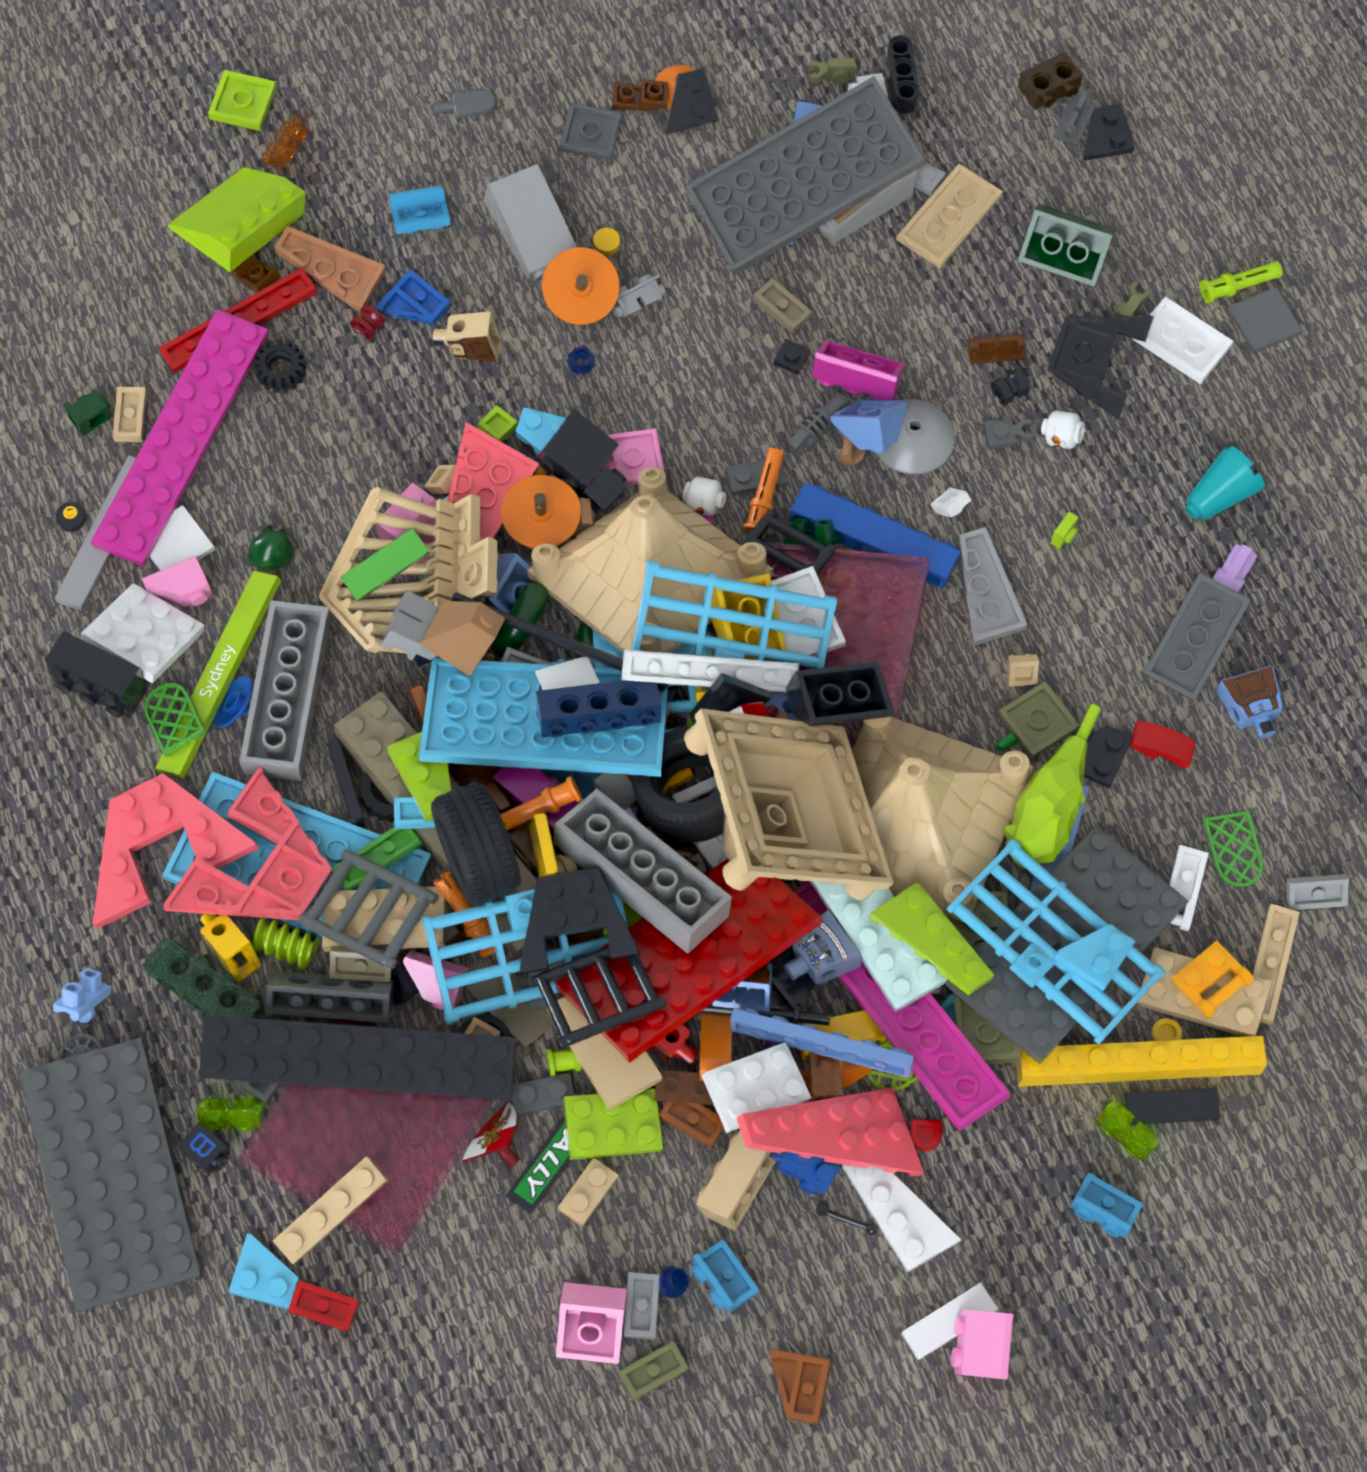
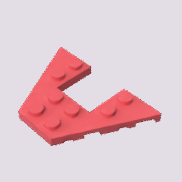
M258 767L229 809L227 817L276 843V847L249 886L195 858L164 903L163 910L299 920L300 916L307 912L330 877L332 868L326 859L321 857L312 839L309 840L302 830L300 822L294 813L281 800L280 793L275 791L263 774V769Z
M162 773L110 799L93 925L99 928L152 903L133 852L183 827L196 858L216 869H220L258 850L259 846Z

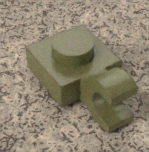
M855 57L828 58L827 63L809 62L808 71L817 72V74H809V83L819 84L825 78H827V81H834L839 84L846 83L848 80H854Z
M1134 281L1129 290L1130 299L1128 302L1122 301L1115 315L1135 317L1142 304L1149 299L1151 289L1147 288L1145 293L1140 294L1136 291L1139 282Z

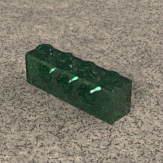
M164 937L142 964L148 976L206 1015L259 1019L265 1011L261 1002L262 998L256 992L249 988L244 991L237 986V980L226 972L220 975L212 969L214 966L210 961L200 955L198 958H195L188 953L189 948L177 939L172 942ZM179 965L189 966L184 974L178 975L174 973V970ZM202 982H213V985L209 990H198V987ZM233 997L238 999L233 1007L226 1008L222 1006L227 998Z

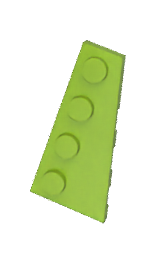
M918 882L870 913L869 918L876 924L881 923L890 930V935L898 941H904L915 950L914 954L923 961L927 959L938 968L937 972L968 996L994 977L991 970Z

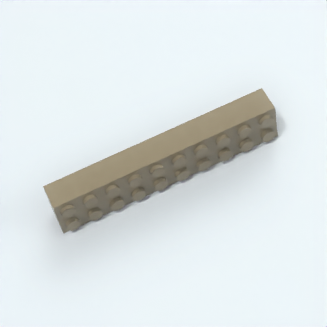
M380 691L334 724V729L339 742L361 769L370 776L373 784L391 805H394V797L412 796L390 758L387 746L417 733L386 695ZM449 774L451 791H456L460 786ZM436 828L413 829L445 872H450L456 882L444 854ZM516 854L521 884L515 892L506 893L505 896L535 889L537 880ZM503 896L499 898L496 897V899L492 900L491 902L493 903L504 900ZM507 912L495 914L499 932L511 930ZM525 939L504 944L516 959L522 956Z

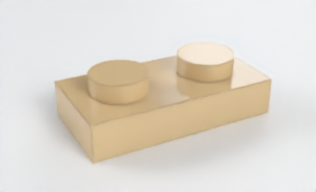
M117 387L113 426L114 442H143L147 399L145 387Z
M593 1157L559 1204L557 1210L583 1227L619 1178V1175Z

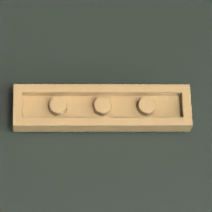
M1270 904L1267 910L1252 972L1253 976L1272 981V987L1261 1019V1023L1272 1025L1300 913L1274 904Z
M366 1156L280 1233L273 1242L292 1265L296 1264L389 1179L373 1160Z

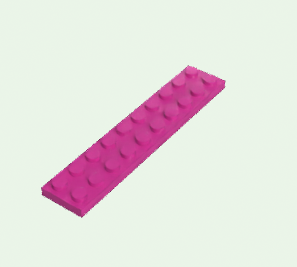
M219 309L216 310L91 540L93 547L144 567L251 369L256 359V353L260 352V347L266 341L269 335L268 329Z
M810 881L794 890L820 916L828 911V908ZM862 960L860 968L838 977L892 1047L903 1049L909 1055L914 1056L912 1072L959 1132L1010 1098V1092L930 993L895 1013Z

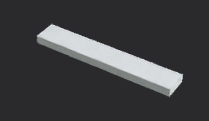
M624 649L621 680L711 687L719 675L724 673L770 692L787 693L785 688L795 671L799 670V664Z

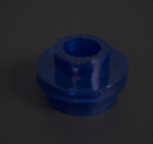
M577 347L569 353L567 365L576 374H586L593 369L595 357L589 349ZM582 358L586 360V363L579 364L576 361Z
M670 1266L661 1271L659 1285L667 1297L675 1299L681 1297L687 1290L689 1279L683 1269Z

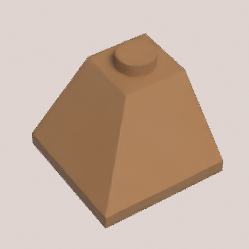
M443 601L424 634L420 645L470 676L496 638L505 618L481 602Z

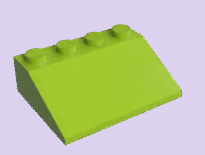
M243 167L170 222L168 228L228 272H231L284 231L286 226H290L304 214L306 192L285 177Z

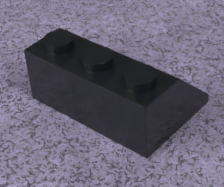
M878 662L795 671L785 688L793 715L809 726L886 718L895 715Z

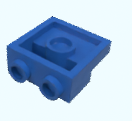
M784 1151L780 1154L774 1152L770 1154V1157L778 1163V1170L789 1177H795L799 1181L798 1186L811 1195H814L815 1192L825 1194L840 1170L836 1163L826 1162L823 1158L819 1157L802 1158L798 1157L796 1153Z

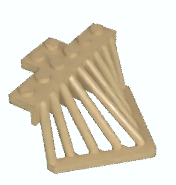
M380 487L370 491L319 594V599L366 651L373 653L379 651L407 653L394 646L391 651L380 646L382 639L375 637L384 636L388 625L382 624H389L393 612H364L371 610H395L401 598L361 599L357 602L355 599H352L354 596L347 587H341L343 584L341 576L360 564L354 562L359 550L379 551L394 541L366 537L371 526L374 524L406 531L413 528L418 534L435 537L434 542L424 544L430 553L427 556L435 557L424 563H415L400 573L434 575L420 582L384 584L366 597L404 595L406 590L414 594L430 593L421 598L439 608L443 601H451L455 592L480 601L482 596L489 598L497 594V540L490 537L483 540L480 538V497L470 494L456 503L438 499L436 500V507ZM385 501L436 519V524L430 525L380 513L379 510Z

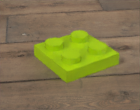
M224 70L208 112L209 120L261 131L277 88L276 81Z

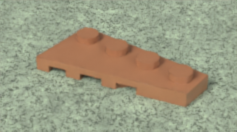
M286 226L275 245V252L296 268H302L307 276L359 313L360 309L370 301L386 272V266L289 226Z

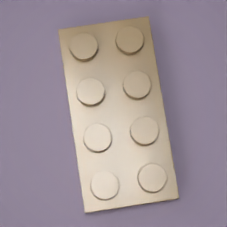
M425 887L438 894L439 897L434 904L430 903L401 949L429 947L422 917L430 916V918L446 914V899L437 887ZM371 889L344 933L359 939L390 889ZM356 890L336 891L324 910L323 922L333 927ZM406 891L402 893L373 938L370 946L376 949H386L418 900V897ZM445 927L433 930L437 947H444ZM323 936L322 948L324 952H330L331 946H342Z
M1154 947L1150 961L1154 965L1159 964L1166 972L1164 977L1153 984L1142 996L1137 1005L1242 1037L1257 1036L1272 987V981L1253 976L1254 981L1248 986L1243 985L1214 1009L1215 1013L1207 1019L1171 982V978L1194 960V958ZM1231 972L1228 973L1201 997L1207 1000L1235 976ZM1147 974L1145 975L1142 987L1151 978Z

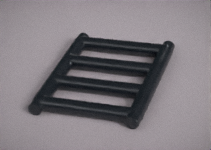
M768 510L741 543V545L749 542L759 543L765 548L767 557L793 572L813 566L817 575L837 550L834 545L828 543L826 546L776 518L777 515L772 510ZM770 527L818 554V556L808 567L760 540V538Z
M609 946L530 977V982L534 988L538 987L560 1035L558 1037L560 1048L591 1038L667 1006L665 999L662 996L658 997L639 956L626 957L647 1002L629 1008L607 962L611 958ZM593 965H596L618 1012L600 1020L578 972ZM567 976L589 1024L574 1031H571L550 985V982Z

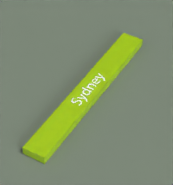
M253 571L190 697L206 733L266 614L270 600L273 599L281 583L280 578L276 575ZM188 704L185 712L193 713ZM183 716L180 724L188 726L191 717ZM195 719L193 727L200 728ZM178 728L174 737L183 738L186 730ZM206 733L166 756L162 754L155 769L159 773L184 780ZM172 741L171 746L174 745V744L177 743V742H176V741Z

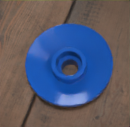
M242 676L231 683L212 721L216 727L224 728L239 717L242 718L247 714L250 709L249 702L254 688L252 679Z

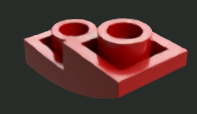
M1137 721L1130 747L1153 760L1162 756L1184 769L1191 765L1196 741L1172 729L1149 722Z

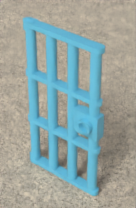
M647 561L631 650L640 651L643 635L695 645L693 655L701 656L702 648L706 647L714 649L712 657L744 659V655L756 657L755 660L764 661V659L786 663H797L799 666L815 669L824 668L833 616L837 605L836 597L825 595L822 598L777 589V586L772 584L766 587L716 577V574L711 572L706 575L660 566V562ZM653 576L705 586L703 603L698 604L650 594ZM713 589L766 598L764 615L760 616L710 606ZM775 600L825 610L823 627L772 618ZM648 606L700 616L697 634L645 624ZM708 618L761 628L758 645L706 636ZM769 630L820 639L817 657L766 647Z
M1013 838L1007 842V845L946 910L950 914L954 913L991 945L999 957L1002 955L1012 964L1009 968L1032 989L1036 985L1046 994L1045 997L1049 1001L1052 999L1096 1038L1094 1040L1096 1043L1100 1044L1152 985L1164 977L1166 971L1159 964L1154 965L1132 946L1126 956L1151 978L1140 988L1123 972L1117 969L1112 980L1133 997L1122 1009L1102 990L1055 960L1053 957L1057 951L1029 927L1038 916L1070 943L1083 938L1047 907L1057 896L1096 930L1108 924L1066 888L1067 884L1063 881L1059 882L1022 850V845ZM1009 854L1052 891L1042 902L999 865ZM990 873L1033 910L1024 921L981 885L982 881ZM971 893L1015 930L1005 941L961 904ZM1020 935L1030 943L1021 955L1010 947ZM1054 965L1065 974L1056 985H1053L1044 977ZM1070 979L1114 1017L1105 1029L1060 991Z
M535 889L503 896L504 900L493 903L486 901L481 906L430 918V916L422 917L444 1008V1020L447 1025L458 1023L461 1018L507 1006L510 1009L515 1008L518 1003L542 997L538 987L513 992L509 974L520 971L521 959L506 962L502 944L526 938ZM611 891V894L616 902V905L628 927L622 900ZM507 912L511 930L499 932L495 914ZM487 917L491 935L437 948L433 930ZM566 935L558 936L560 949L547 952L549 964L562 960L564 963L572 961L573 957L595 952L609 942L608 936L571 946L568 945ZM490 947L495 948L498 965L447 978L444 977L441 960ZM502 977L505 990L504 995L452 1008L448 990ZM550 982L554 994L560 993L555 987V983Z

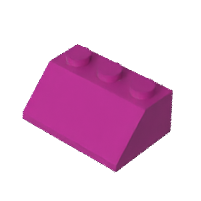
M825 340L816 352L812 378L819 379L818 382L826 386L832 387L836 384L845 387V390L852 394L859 395L862 392L872 395L874 400H894L905 363Z

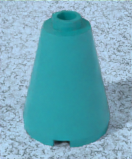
M1228 445L1221 451L1185 499L1187 504L1185 510L1194 520L1199 518L1205 521L1262 491L1265 488L1263 477L1260 472L1254 475L1251 469L1254 464L1236 447L1231 446L1229 448Z

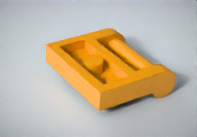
M1215 941L1171 978L1173 985L1207 1019L1215 1013L1214 1009L1243 985L1248 986L1254 981L1252 974L1245 967L1241 966L1218 941ZM1231 972L1235 976L1207 1000L1201 997L1228 973Z

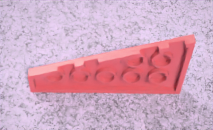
M465 422L448 502L456 503L470 494L479 496L481 510L480 538L481 540L487 537L495 539L503 526L501 505L506 493L518 481L534 476L539 468V463Z
M893 1087L743 1113L736 1118L746 1148L779 1154L783 1151L796 1153L798 1157L802 1158L819 1157L823 1158L826 1162L867 1168L869 1166L882 1168L884 1172L895 1173L899 1171L908 1173L909 1176H921L924 1174Z

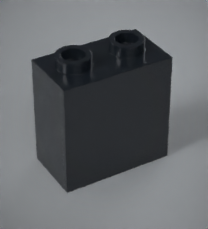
M574 409L534 460L540 464L543 470L566 482L579 495L591 483L619 444Z

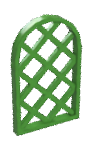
M176 683L159 685L146 698L144 705L146 719L165 756L206 733L190 699V695L181 685ZM169 688H177L174 696L166 694ZM181 691L186 698L178 697ZM153 696L159 697L156 706L149 705ZM164 698L172 700L169 708L161 707ZM176 701L184 702L181 711L173 709ZM188 704L193 713L185 712ZM148 709L154 710L151 717ZM159 711L167 712L163 721L155 720ZM171 713L179 715L176 723L168 722ZM183 716L191 717L188 726L180 724ZM195 719L200 728L193 727ZM154 724L161 725L158 732ZM165 726L173 727L170 736L162 735ZM178 728L186 730L183 738L174 737ZM161 739L168 740L165 747ZM172 741H176V742H177V743H175L174 745L171 746Z
M1250 812L1204 818L1203 822L1213 855L1214 866L1220 878L1234 887H1247L1254 884L1262 874L1263 860ZM1244 816L1240 823H1237L1236 821L1231 819L1235 817ZM1246 819L1248 820L1250 830L1242 826ZM1223 820L1219 827L1211 821ZM1227 821L1236 826L1232 835L1222 829ZM1209 826L1217 830L1213 837L1211 836ZM1239 829L1249 834L1245 842L1235 837ZM1219 833L1229 838L1225 846L1215 841ZM1251 838H1253L1255 849L1247 845ZM1232 840L1242 846L1237 854L1227 848ZM1214 845L1222 849L1218 856L1216 855ZM1245 848L1254 853L1250 862L1240 857ZM1224 852L1234 857L1230 865L1220 860ZM1257 856L1259 860L1260 869L1253 865V862L1255 861ZM1237 859L1247 865L1242 873L1233 868ZM1219 864L1227 868L1224 874L1222 873ZM1250 867L1258 872L1254 880L1245 876ZM1230 871L1239 876L1236 883L1226 878ZM1242 879H1244V880H1246L1248 883H1245V884H1244V883H1240V882H1241Z

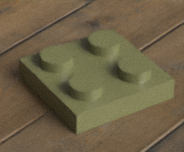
M1046 681L999 709L997 713L998 717L1015 736L1017 742L1031 760L1078 731L1080 727Z

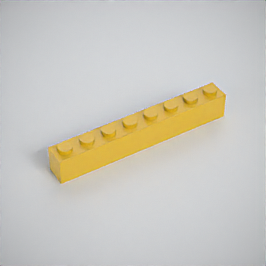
M1263 1036L1057 1046L1041 1064H1038L1021 1049L1022 1062L1016 1063L1018 1087L1260 1075L1267 1066Z

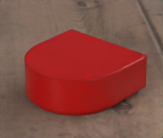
M910 1120V1135L916 1149L929 1152L937 1148L942 1137V1120Z

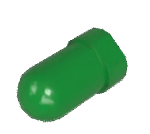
M1009 733L996 743V748L999 751H1003L1016 744L1017 740L1012 733Z

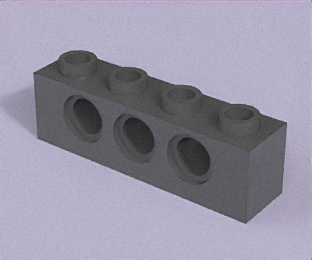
M272 971L266 985V1014L388 1023L393 1005L394 980H391L389 983L330 979L329 975Z

